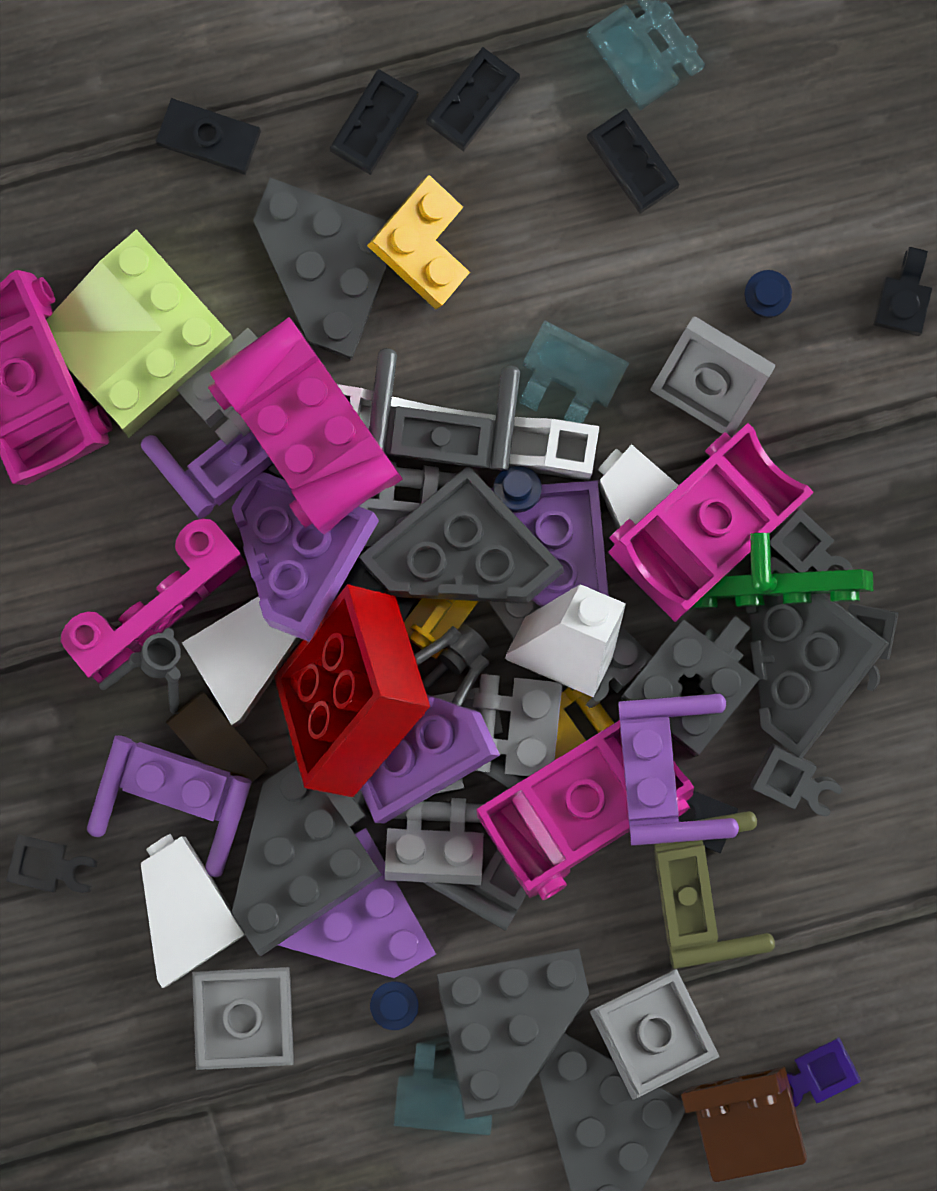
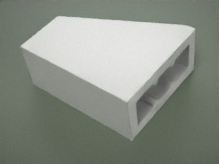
M632 444L623 454L618 449H615L598 469L604 475L599 481L598 488L617 529L628 519L637 524L679 486Z
M580 584L526 616L505 659L594 697L613 658L626 603Z
M259 596L182 642L229 722L234 727L245 721L301 639L268 625L262 615Z
M171 834L148 847L146 851L150 857L141 862L156 975L162 988L171 985L245 936L231 913V906L213 878L207 873L204 864L187 838L181 836L174 840Z

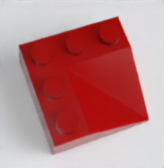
M349 584L345 586L333 601L310 642L303 640L274 676L303 785L307 789L354 797L430 708L396 596Z

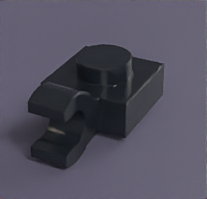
M909 247L908 251H905L899 280L889 277L884 279L873 325L917 336L922 334L932 293L931 287L919 285L928 251Z

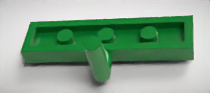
M751 533V575L724 576L690 609L718 608V599L735 598L737 607L764 606V597L782 596L783 604L812 603L813 594H830V602L860 601L859 592H874L873 572L856 569L771 574L770 533Z

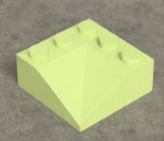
M137 229L101 259L57 307L52 315L46 319L68 370L128 438L178 396L179 392L177 389L233 341L231 334Z

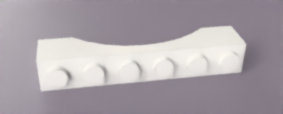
M337 384L369 429L373 391ZM392 397L391 406L393 407L401 406L489 418L492 420L496 418V415L433 406ZM515 417L509 467L524 466L535 473L590 481L599 426L557 419Z

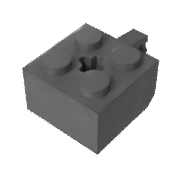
M734 616L720 635L710 628L703 635L683 619L620 698L623 701L681 697L679 694L683 687L678 683L679 678L686 682L691 678L696 679L699 683L696 690L701 695H723L726 700V708L722 713L669 717L671 739L692 756L700 755L759 680V678L738 663L743 654L735 648L750 627Z

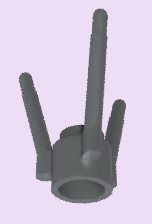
M461 625L458 629L452 626L440 639L414 654L416 663L419 665L443 649V652L439 655L442 662L422 680L426 692L448 670L456 675H461L464 671L468 672L452 700V703L460 706L464 703L479 674L490 664L484 658L490 651L489 646L475 630L467 625Z
M166 628L163 633L153 634L147 638L141 651L132 653L126 662L101 681L99 688L101 690L108 689L134 668L140 667L146 675L152 678L165 677L167 679L170 712L175 714L179 710L180 703L178 680L181 673L176 665L180 659L181 649L173 637L174 631L171 628Z

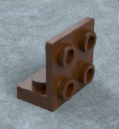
M785 1066L691 1086L681 1094L685 1114L696 1111L711 1177L714 1182L803 1165L807 1161Z

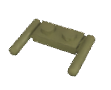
M751 811L701 819L733 818L738 823V833L754 830L757 826V818ZM703 840L654 844L666 936L673 969L773 951L775 940L769 933L717 942L718 933Z

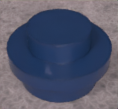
M763 270L754 274L749 279L744 292L745 302L748 308L760 317H776L782 314L789 306L792 299V288L787 278L781 273L773 270Z
M511 466L508 471H501L495 479L494 493L514 513L530 510L538 503L541 497V481L537 474L527 467Z
M397 981L387 982L377 988L370 1002V1010L374 1020L381 1027L388 1030H400L409 1026L416 1018L419 1007L418 998L412 988Z

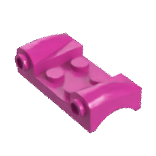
M21 270L13 271L0 282V457L12 484L28 485L109 443L108 432L112 431V424L106 411L101 406L94 407L91 402L81 400L45 319L52 315L51 304L55 302L52 288L43 277L37 279L34 274Z
M290 317L210 372L215 382L209 385L208 389L224 411L232 406L245 421L291 488V492L296 500L291 502L289 506L305 528L314 524L325 535L359 505L403 480Z
M749 423L732 438L724 432L705 450L710 456L708 460L637 524L628 519L609 537L615 545L608 553L674 622L751 552V533H771L814 493L808 485L789 477L773 463L762 448L755 429Z
M202 518L189 523L180 531L176 539L175 549L190 570L184 575L179 570L175 571L156 587L160 594L146 606L139 601L127 609L118 618L122 624L119 628L116 629L98 613L89 611L78 614L65 625L61 633V643L88 678L92 676L100 684L105 677L126 662L132 653L140 652L147 638L153 634L163 633L166 628H170L247 565L241 553L215 522Z
M620 720L476 809L478 819L529 898L539 894L542 900H546L554 896L567 886L563 878L570 873V868L630 831ZM674 762L678 815L681 816L690 808L686 801L692 797L694 786Z

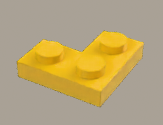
M428 175L419 183L367 246L436 310L446 302L470 272L436 241L463 206Z

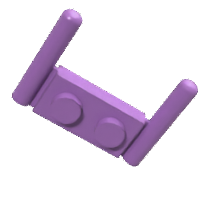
M251 431L246 436L238 435L228 445L220 439L187 466L189 469L186 471L182 469L156 436H146L141 442L142 450L199 519L209 515L216 504L220 506L273 464Z
M721 694L619 701L618 708L631 846L734 838L738 834L739 826L733 818L679 822L669 717L722 713L726 708L724 696Z
M117 735L113 740L87 825V832L93 837H101L105 834L119 787L123 788L122 791L210 821L217 820L219 823L205 869L209 876L219 877L223 874L252 781L242 776L230 775V772L142 742L135 743L127 737Z

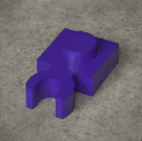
M839 1037L795 1058V1062L800 1070L799 1073L786 1072L789 1085L793 1088L794 1094L792 1098L795 1107L800 1104L804 1094L809 1091L816 1104L861 1082Z

